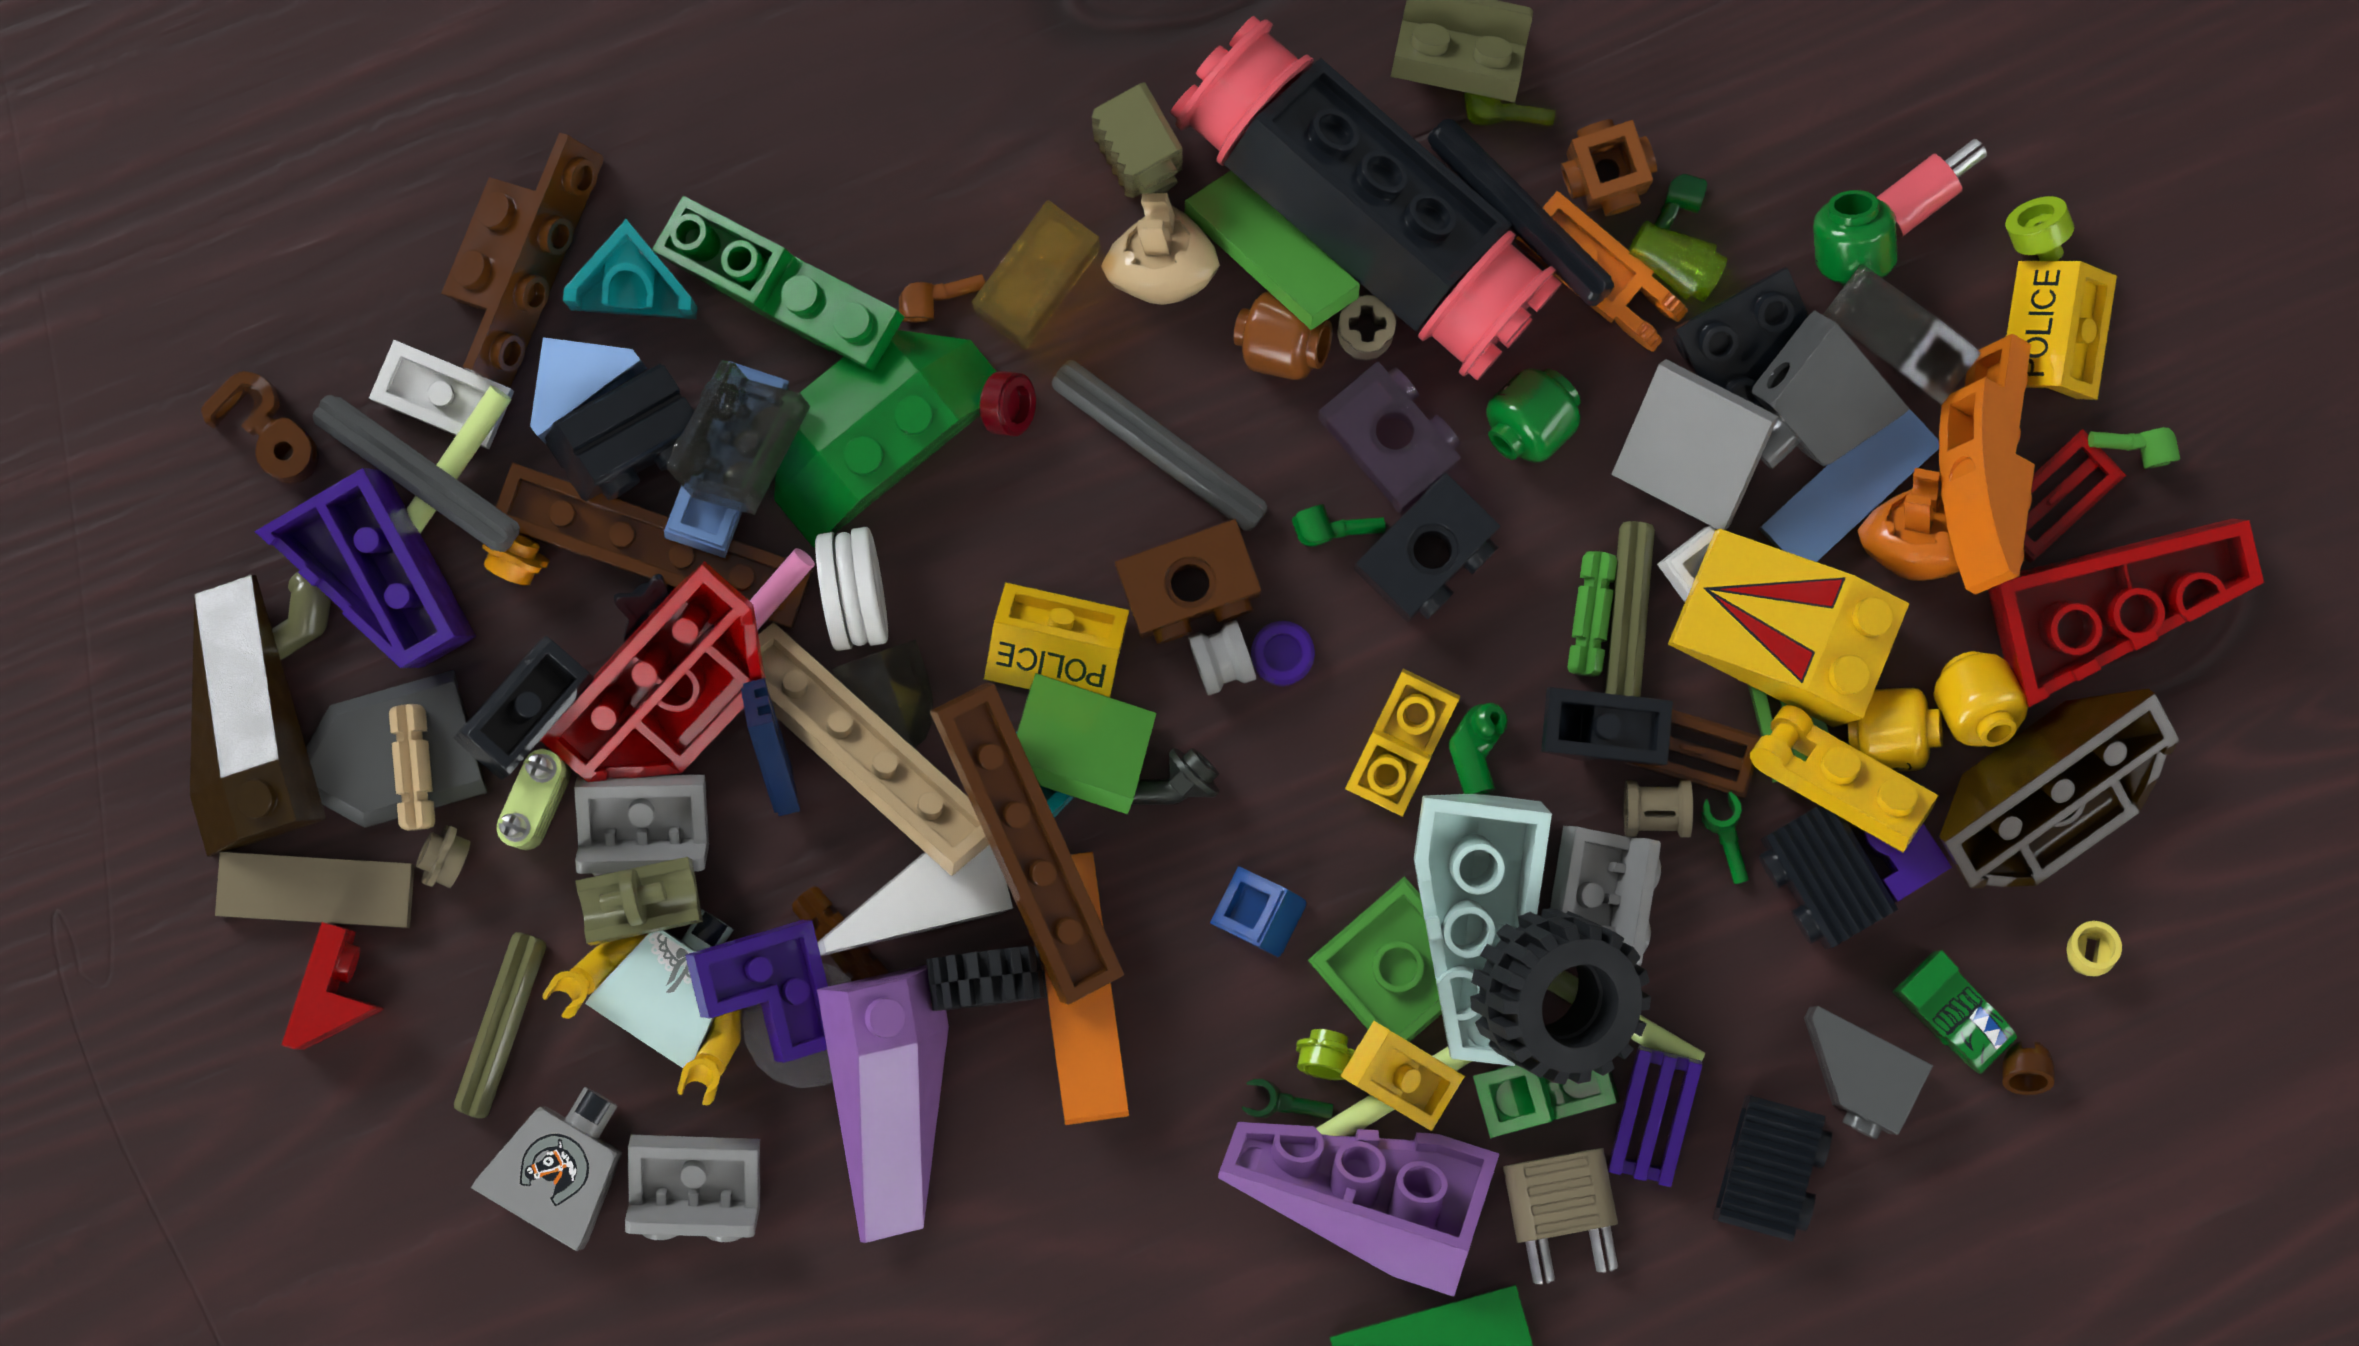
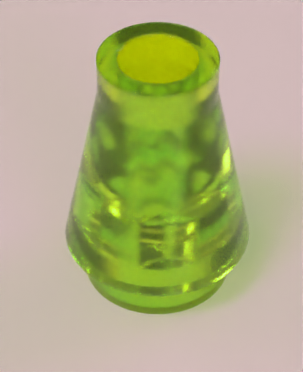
M1647 220L1637 232L1629 248L1630 255L1641 260L1682 298L1687 300L1692 296L1701 302L1708 298L1716 286L1728 260L1727 257L1716 252L1717 244L1658 227Z

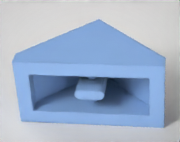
M543 337L530 427L546 444L545 437L555 421L633 379L647 369L633 349Z

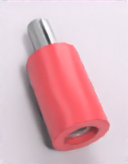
M1977 139L1971 140L1945 161L1937 154H1932L1877 196V199L1888 204L1896 216V232L1899 237L1906 235L1962 192V185L1958 178L1987 156L1985 147L1983 146L1953 170L1951 168L1981 146V142Z

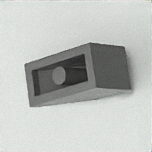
M1819 1006L1809 1007L1804 1020L1832 1105L1847 1112L1842 1123L1877 1140L1881 1131L1899 1135L1933 1065Z

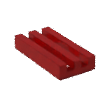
M2084 429L2079 431L2034 472L2031 493L2080 448L2089 456L2028 513L2026 532L2097 467L2106 476L2035 542L2025 532L2024 557L2030 563L2126 476L2101 448L2089 447V435Z

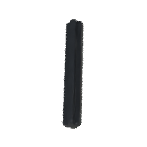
M1448 118L1442 120L1437 127L1431 130L1427 139L1434 152L1469 187L1513 224L1510 228L1549 267L1555 268V273L1587 305L1596 306L1610 295L1615 287L1611 276L1453 119Z

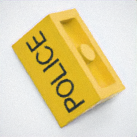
M2018 261L2006 336L2014 334L2031 344L2027 371L2028 384L2026 388H2048L2075 399L2098 400L2116 286V275L2082 261Z
M1005 582L993 624L984 679L1030 690L1035 673L1111 697L1129 610Z

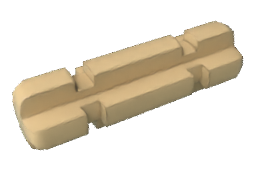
M419 704L398 705L392 707L389 711L390 732L396 735L397 742L392 743L396 794L402 797V803H397L398 824L401 829L407 831L428 829L435 824L434 801L428 800V792H433L429 743L423 740L422 732L427 731L426 710Z

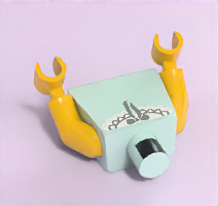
M701 909L703 922L691 924L681 940L668 931L662 930L602 943L596 946L570 971L560 972L553 977L543 993V999L547 1000L551 993L555 991L567 993L571 997L572 1002L562 1013L561 1016L563 1018L570 1019L575 1016L587 995H590L585 1003L586 1005L683 1068L677 1089L679 1095L684 1093L685 1086L688 1083L698 1081L707 1087L702 1105L707 1106L714 1101L720 1076L725 1071L741 1041L742 1009L710 1019L701 1018L685 955L725 943L733 932L731 927Z

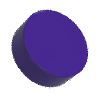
M1277 621L1263 627L1255 636L1251 647V661L1254 670L1264 681L1276 686H1289L1301 681L1309 673L1315 656L1314 644L1310 635L1301 626L1289 621Z

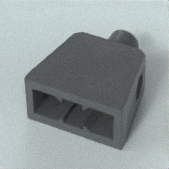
M1815 310L1805 319L1752 389L1753 396L1764 409L1779 416L1760 458L1770 469L1777 466L1796 447L1820 465H1829L1909 410L1908 406L1836 322Z

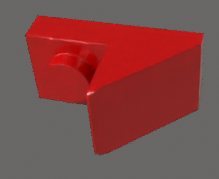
M321 923L281 1044L282 1046L305 1050L384 1010L383 1007L337 993L340 981L347 984L350 982L359 960L360 947L353 945L356 931L330 923Z

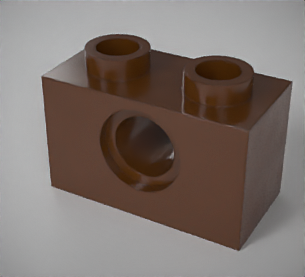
M1236 519L1115 561V568L1140 638L1144 639L1154 635L1157 645L1192 633L1193 630L1190 622L1211 614L1215 615L1217 623H1222L1253 611L1250 601L1261 597V588ZM1186 569L1200 571L1209 583V589L1205 596L1195 602H1186L1179 599L1171 587L1174 577Z

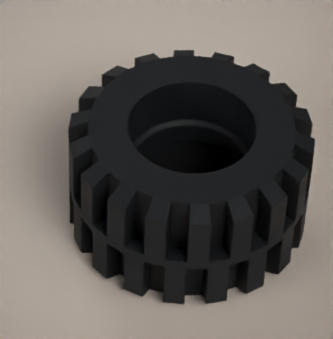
M1543 909L1541 916L1532 912L1518 916L1519 927L1514 928L1505 924L1498 930L1496 934L1500 938V942L1495 947L1486 944L1480 954L1481 957L1487 959L1483 970L1474 969L1471 983L1480 988L1479 994L1470 996L1471 1010L1482 1015L1475 1022L1479 1033L1490 1039L1488 1045L1497 1054L1540 1078L1544 1077L1553 1083L1566 1084L1567 1079L1577 1084L1591 1081L1592 1070L1602 1076L1615 1069L1612 1063L1613 1058L1619 1056L1626 1059L1634 1048L1628 1042L1634 1033L1642 1036L1647 1024L1639 1020L1641 1010H1650L1651 996L1641 991V987L1650 981L1647 970L1636 965L1641 958L1633 946L1624 943V938L1616 932L1570 911L1564 913L1558 909ZM1576 966L1578 991L1572 1006L1562 1018L1545 1026L1542 1018V1004L1549 985L1561 972Z

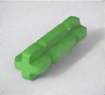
M1588 551L1582 558L1580 578L1584 579V586L1578 587L1572 638H1576V644L1570 647L1567 666L1569 672L1576 675L1595 677L1599 676L1603 671L1605 650L1601 649V642L1607 641L1614 591L1609 589V585L1615 581L1618 562L1617 557L1610 553Z

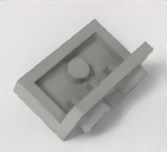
M705 775L608 778L606 781L586 782L582 777H577L574 787L578 832V850L575 858L577 873H592L594 876L683 857H690L692 859L694 871L705 869L709 849Z
M1563 826L1550 909H1558L1564 913H1567V911L1573 912L1616 932L1624 938V943L1633 946L1641 958L1636 965L1641 966L1643 953L1646 951L1651 937L1649 916L1653 891L1661 875V863L1659 860L1660 841L1647 838H1631L1576 826Z
M631 1135L628 1145L629 1206L625 1217L626 1233L642 1234L644 1237L652 1240H667L677 1235L707 1236L710 1240L717 1242H732L742 1237L749 1238L755 1235L760 1211V1139Z

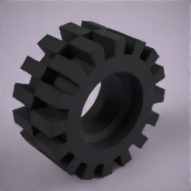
M1036 946L971 952L926 960L932 1011L988 1006L1048 997L1044 964Z

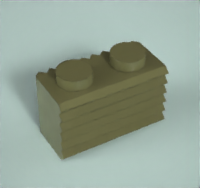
M1145 82L1134 86L1094 109L1092 115L1094 142L1099 143L1100 153L1106 154V163L1112 165V174L1117 175L1118 184L1124 186L1125 196L1135 198L1145 193H1165L1178 183L1174 175L1183 170V148Z

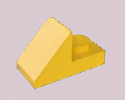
M1373 1021L1340 1077L1432 1131L1465 1076L1376 1021Z

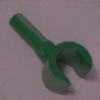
M1682 174L1671 181L1665 198V204L1660 210L1661 213L1640 248L1654 255L1676 219L1679 208L1694 213L1699 212L1708 184L1705 179Z
M1253 1079L1246 1083L1252 1086H1263L1270 1094L1269 1105L1263 1110L1258 1111L1253 1108L1242 1107L1248 1115L1253 1117L1267 1118L1274 1115L1276 1111L1283 1113L1292 1112L1324 1119H1331L1333 1104L1281 1093L1273 1082L1264 1079Z

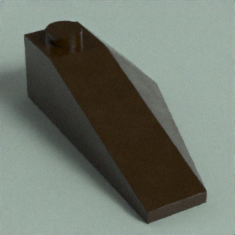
M249 575L194 594L190 798L207 857L326 820L256 575Z

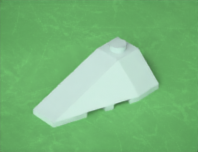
M1478 793L1425 795L1422 797L1414 864L1451 1059L1515 1066L1513 1062L1497 1054L1488 1045L1490 1039L1479 1033L1475 1022L1482 1015L1471 1010L1470 996L1479 994L1480 987L1471 983L1474 969L1483 970L1487 959L1481 957L1480 954L1486 944L1495 947L1500 942L1496 932L1505 924L1518 928V916L1528 912L1537 915L1552 813L1541 801Z

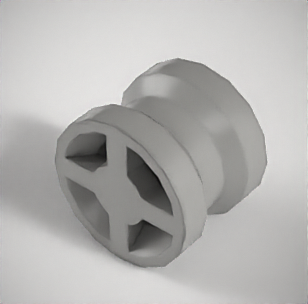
M1237 620L1224 623L1220 632L1209 636L1201 632L1188 636L1190 647L1208 696L1220 692L1225 683L1238 680L1245 684L1256 680L1252 661Z

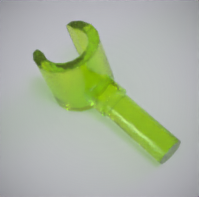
M1467 92L1464 95L1467 116L1473 124L1478 126L1495 124L1503 120H1518L1545 125H1553L1555 110L1517 105L1515 103L1502 104L1500 99Z

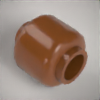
M1270 292L1262 293L1254 301L1250 309L1242 308L1234 327L1235 345L1242 346L1243 358L1250 370L1292 380L1306 378L1313 368L1321 369L1328 357L1332 341V323L1330 320L1327 319L1310 330Z

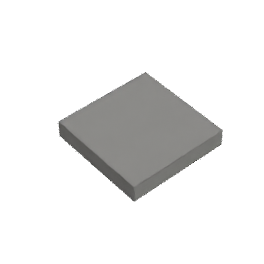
M1665 359L1657 367L1611 475L1716 529L1726 530L1733 521L1779 416Z

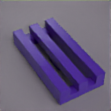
M1638 1046L1608 1164L1609 1173L1617 1175L1624 1173L1632 1175L1634 1179L1642 1181L1649 1179L1657 1181L1658 1185L1672 1186L1702 1069L1701 1060ZM1649 1063L1661 1065L1638 1158L1635 1161L1625 1157ZM1674 1070L1685 1071L1661 1166L1651 1165Z

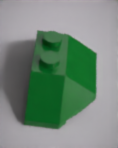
M902 330L896 331L873 372L843 357L781 407L774 501L815 550L817 535L830 532L835 534L981 415L980 398L984 384L997 371L971 340Z

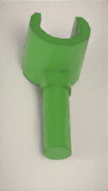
M2162 427L2139 434L2091 431L2088 436L2089 447L2127 451L2140 449L2144 469L2166 466L2170 462L2180 460L2176 436L2170 428Z

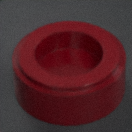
M997 371L987 379L982 389L980 398L982 422L985 428L992 434L1019 436L1024 433L1031 424L1036 410V394L1033 384L1023 373Z

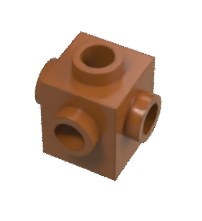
M1607 119L1579 129L1577 131L1578 138L1572 139L1566 153L1569 161L1560 164L1564 183L1571 199L1581 197L1586 213L1603 208L1605 216L1616 215L1641 204L1639 195L1647 193L1653 181L1652 173L1657 172L1656 159L1646 136L1639 138L1633 120L1614 125L1613 119ZM1602 163L1611 164L1617 170L1618 178L1602 183L1595 168Z

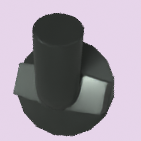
M1173 748L1169 752L1170 779H1139L1132 805H1171L1180 803L1187 797H1215L1219 793V789L1213 780L1219 773L1196 749L1191 748L1185 754L1179 749Z

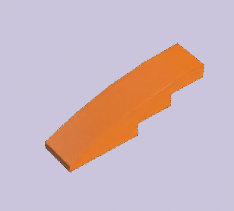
M1093 852L1071 854L1103 926ZM1044 966L1065 1125L1129 1116L1111 983L1068 1005L1060 1002Z

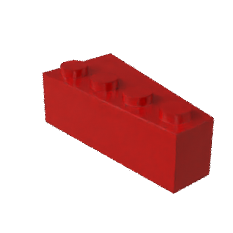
M2228 519L2020 571V576L1988 589L2004 659L2009 663L2025 693L2027 707H2031L2070 683L2080 681L2101 670L2102 666L2156 641L2159 636L2185 622H2191L2263 584L2264 579L2250 520Z

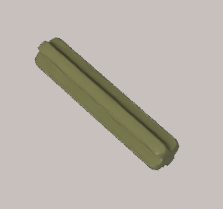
M1627 521L1623 522L1619 528L1618 562L1614 584L1605 693L1641 697L1655 534L1654 526L1646 522Z
M515 932L511 937L454 1101V1109L460 1113L475 1118H485L489 1115L546 950V942L540 938L522 932Z

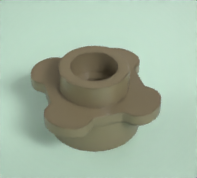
M445 825L440 835L434 832L428 835L416 864L417 868L424 870L421 883L432 887L436 882L451 888L456 881L470 847L469 840L456 835L457 828Z

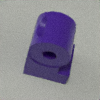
M1924 823L1904 853L1859 828V838L1863 847L1870 854L1882 858L1891 872L1881 881L1894 903L1952 868Z

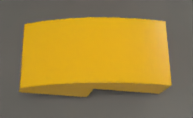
M1403 668L1345 789L1403 817L1460 696Z

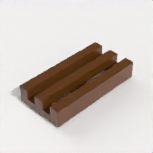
M1672 709L1671 725L1746 747L1744 757L1740 758L1670 736L1669 751L1739 771L1737 780L1732 781L1668 761V765L1661 766L1622 762L1674 779L1690 780L1691 784L1727 795L1728 792H1732L1738 798L1745 799L1755 768L1750 759V752L1762 736Z

